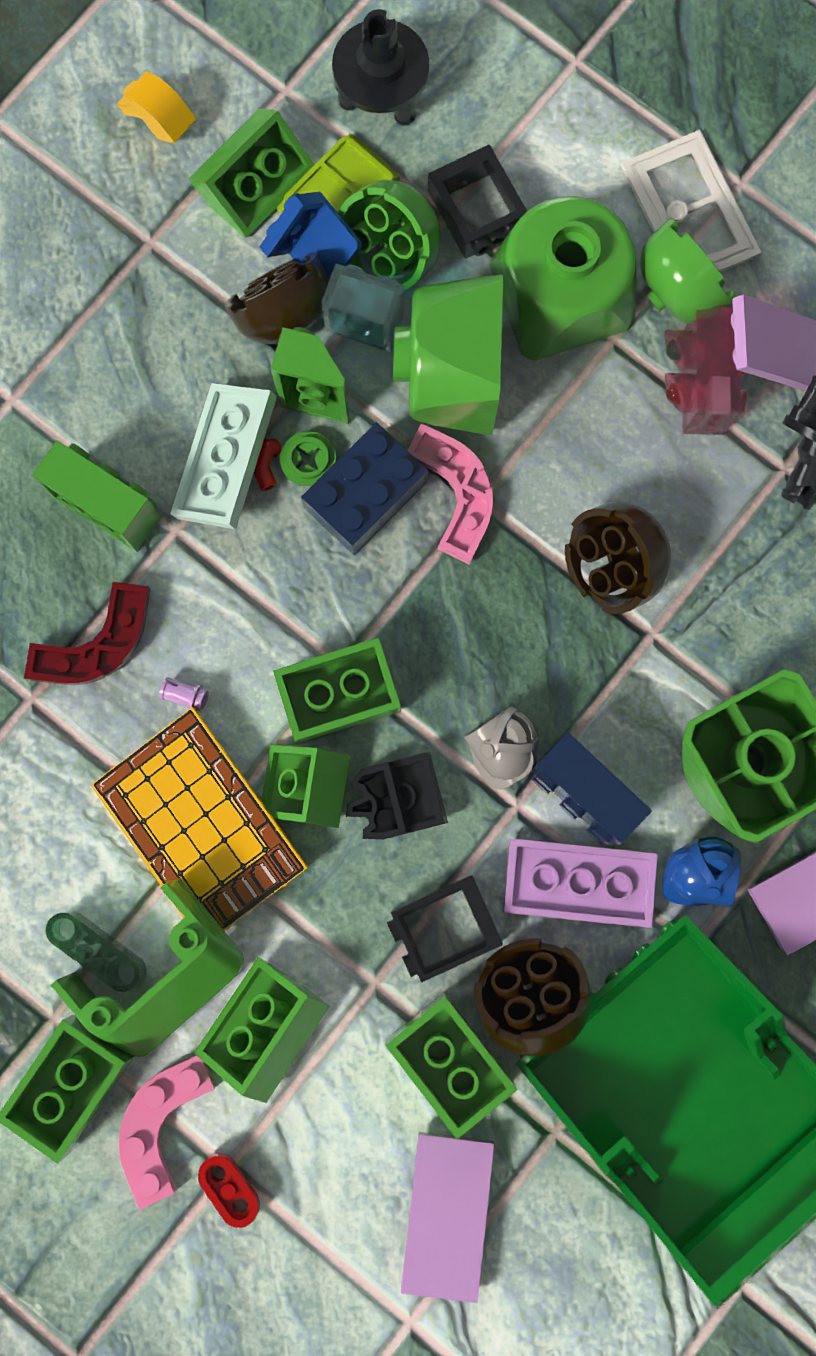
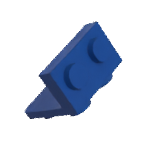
M321 192L296 193L285 202L284 211L278 220L268 227L266 231L267 236L259 246L267 257L290 254L299 264L307 261L305 256L309 253H316L329 277L332 288L361 249V241Z

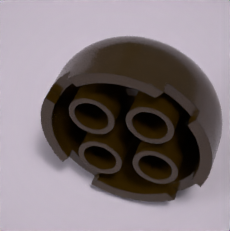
M316 253L306 255V262L299 264L294 258L273 268L248 283L249 286L243 291L245 295L240 299L235 294L225 302L224 307L241 334L249 340L260 344H275L279 342L283 327L292 330L295 327H302L309 330V327L322 317L330 302L331 285L329 277Z
M610 502L587 510L575 518L571 524L573 530L570 543L565 545V560L568 572L583 597L590 592L595 602L602 606V611L621 614L649 602L662 590L670 573L671 548L664 529L652 514L631 503ZM607 556L609 563L590 572L588 585L581 573V560L583 559L590 563ZM621 588L627 589L621 594L608 595Z
M531 938L510 943L497 950L486 960L488 965L483 970L478 982H475L474 1000L486 1031L499 1045L520 1055L544 1056L565 1048L579 1036L588 1021L592 998L584 965L572 950L566 946L561 948L556 945L542 943L540 938Z

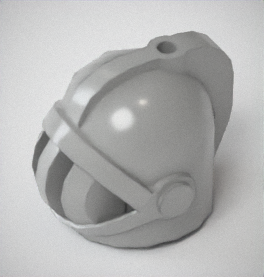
M513 706L508 707L486 724L463 735L469 744L476 769L483 780L494 789L502 790L530 774L536 766L537 729L528 715Z

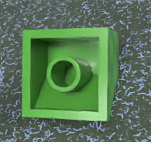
M270 745L261 801L274 819L339 828L350 755L320 748Z

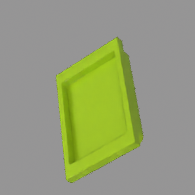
M350 132L347 136L341 137L284 195L283 201L277 206V211L282 214L285 202L296 193L321 192L338 212L344 201L362 187L381 180L398 181L400 174Z

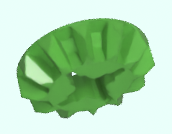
M312 431L300 432L290 437L283 445L280 453V465L285 476L299 487L312 486L336 462V452L332 443L325 436ZM299 450L308 456L317 453V456L314 458L317 469L308 464L300 467L303 461Z

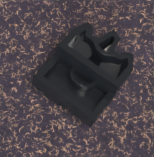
M430 752L363 768L350 782L354 789L362 791L363 797L347 804L346 817H365L369 820V825L363 829V839L384 840L448 823Z

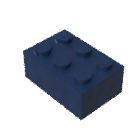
M376 422L301 496L304 509L355 556L427 483L428 469Z
M569 732L550 748L536 763L532 771L536 775L532 779L533 782L546 794L554 792L562 800L559 806L574 820L577 817L584 820L589 825L586 829L587 833L601 845L604 843L607 845L622 844L652 812L641 799Z

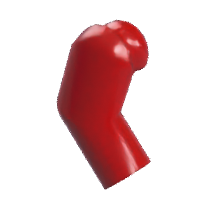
M264 438L254 470L256 480L263 492L269 491L278 485L270 469L272 458L277 457L281 452V445L275 438Z

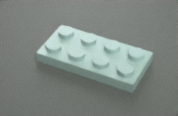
M211 384L170 515L179 520L231 529L237 528L277 396L271 390Z

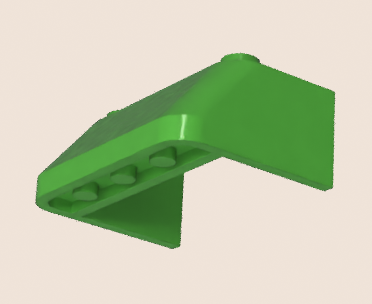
M181 879L166 882L160 887L184 916L174 926L169 938L170 946L181 962L126 1011L115 999L109 996L96 997L76 972L59 978L51 984V987L91 1034L134 1057L145 1056L159 1046L241 972L244 965V957L241 950Z

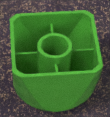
M563 196L544 201L532 207L515 224L489 263L492 275L503 274V306L521 355L536 361L628 331L634 321L637 274L634 244L627 227L619 216L597 201L578 196Z
M503 274L419 287L414 291L411 326H395L393 382H409V414L413 420L450 429L487 435L493 434L501 385Z
M782 670L687 722L682 749L683 770L686 781L702 808L738 837L757 843L816 810V700L801 675L796 672ZM749 746L756 748L762 755L764 763L759 774L754 772L748 763L747 751Z

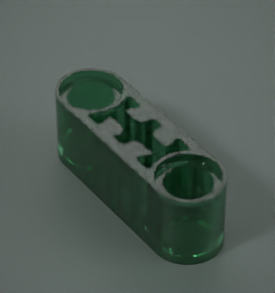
M75 911L58 913L47 922L45 931L48 940L113 990L126 992L139 986L145 980L147 968L144 961L81 913ZM64 919L71 920L75 927L74 934L70 939L63 937L60 932V925ZM82 940L87 943V944H82V945L76 946V945H77L78 943H80ZM100 943L102 946L99 952L103 956L93 958L94 949L89 945ZM116 955L118 956L112 962L108 960V958L114 957ZM122 963H128L134 969L135 975L131 983H126L119 977L118 970Z

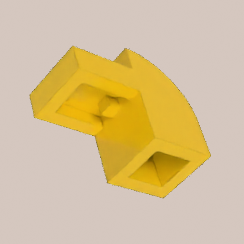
M145 71L138 80L126 86L123 91L124 96L117 103L125 115L141 118L158 140L176 143L197 119L182 98L166 82L148 71Z

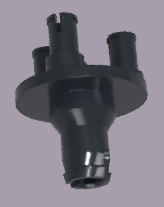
M376 9L369 12L363 22L350 28L340 38L335 47L332 58L334 86L339 94L338 102L340 101V107L347 111L359 108L371 113L394 112L395 121L399 125L408 126L411 124L410 119L413 122L415 120V106L428 80V51L424 42L414 30L395 19H387L386 10Z
M814 375L799 405L794 404L789 415L786 414L782 421L784 425L803 435V438L798 445L799 460L791 472L785 488L782 489L781 497L793 504L797 502L807 510H810L815 505L814 502L816 500V376Z

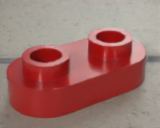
M214 1153L208 1156L198 1171V1181L201 1188L228 1225L235 1228H243L250 1225L255 1220L260 1208V1199L257 1192L232 1157L224 1153ZM216 1166L222 1167L226 1173L225 1177L216 1178L213 1175V1168ZM238 1198H243L246 1200L248 1207L245 1210H239L236 1208L234 1201Z

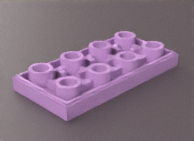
M744 294L733 298L731 325L734 329L735 348L732 355L736 369L806 391L813 375L816 376V321Z
M815 851L747 888L782 953L787 956L816 940Z
M425 1132L418 1133L401 1294L478 1303L494 1141L460 1137L457 1140L455 1136Z

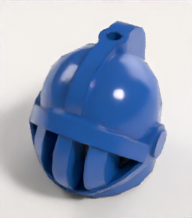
M705 837L691 841L690 844L676 850L670 855L663 873L662 889L665 898L672 903L681 905L703 906L713 904L732 907L741 868V853L739 849L731 842H727L722 838Z

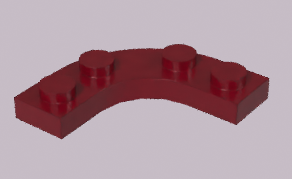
M112 582L107 618L99 634L92 641L79 647H58L30 643L24 679L60 685H84L99 681L117 671L132 656L141 640L151 589L143 585Z

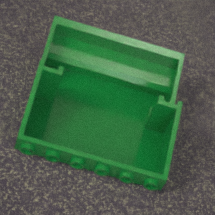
M684 915L678 921L673 919L662 928L661 936L651 945L649 943L642 945L634 953L632 962L624 969H615L607 976L604 982L605 985L595 994L591 992L592 1002L588 1021L582 1032L572 1043L555 1053L544 1056L520 1055L521 1059L515 1064L604 1175L621 1190L712 1305L719 1309L816 1220V1064L787 1035L784 1016Z

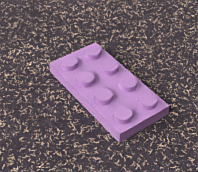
M510 838L503 913L652 928L658 853Z

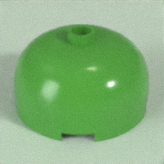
M381 180L362 187L344 201L338 214L361 241V249L347 266L356 277L375 290L381 284L388 290H396L399 293L412 287L430 271L439 253L441 232L435 211L419 191L399 181ZM380 243L384 248L374 255L371 261L374 273L380 278L377 279L366 272L360 261L359 254H366ZM413 261L411 270L405 276L390 280Z
M670 218L649 237L641 252V273L652 291L647 297L660 312L666 308L681 322L691 325L710 323L733 306V298L737 296L731 289L727 293L724 292L722 287L725 281L722 274L688 233H683L681 236L677 234V227L679 225L674 219Z

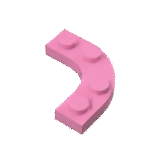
M421 423L407 451L424 467L438 473L449 482L455 492L457 504L454 516L438 545V550L470 565L490 522L493 507L492 488L484 471V466L468 447L454 438Z
M197 1055L179 1062L152 1077L134 1095L124 1114L119 1133V1154L125 1176L139 1210L177 1191L162 1155L159 1140L162 1124L168 1114L180 1105L216 1088L208 1065Z

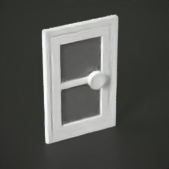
M701 130L621 162V168L653 233L670 218L674 219L679 225L677 227V234L681 236L683 233H688L719 272L735 267L762 254Z

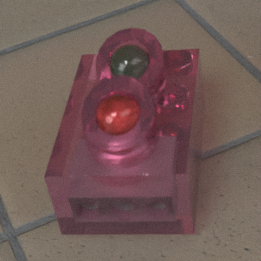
M712 307L696 310L692 322L687 324L684 330L667 329L665 331L666 355L670 360H673L678 368L682 369V373H666L664 378L667 400L682 413V434L724 435L732 423L736 422L738 415L745 410L746 390L741 389V377L744 376L745 372L736 369L732 355L735 348L734 329L731 325L733 307Z

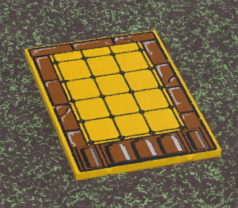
M195 707L190 708L175 721L170 722L162 731L91 784L93 790L158 883L163 886L166 882L181 879L224 931H227L232 924L279 889L286 887L291 880L309 868Z

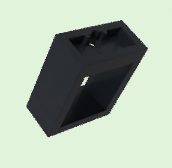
M490 144L428 173V193L465 259L473 255L482 256L489 252L495 244L504 241L515 224L527 212ZM490 176L510 213L470 232L450 194Z
M472 875L391 911L393 919L387 922L395 942L403 940L408 954L402 956L410 976L418 975L421 983L504 945ZM462 891L483 937V941L425 967L403 917L456 892Z

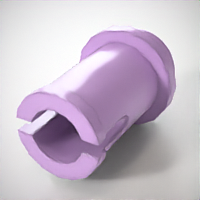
M170 677L165 678L159 693V697L162 700L186 706L188 710L195 707L198 711H203L209 696V692L203 690L202 685L198 684L194 687L173 680Z

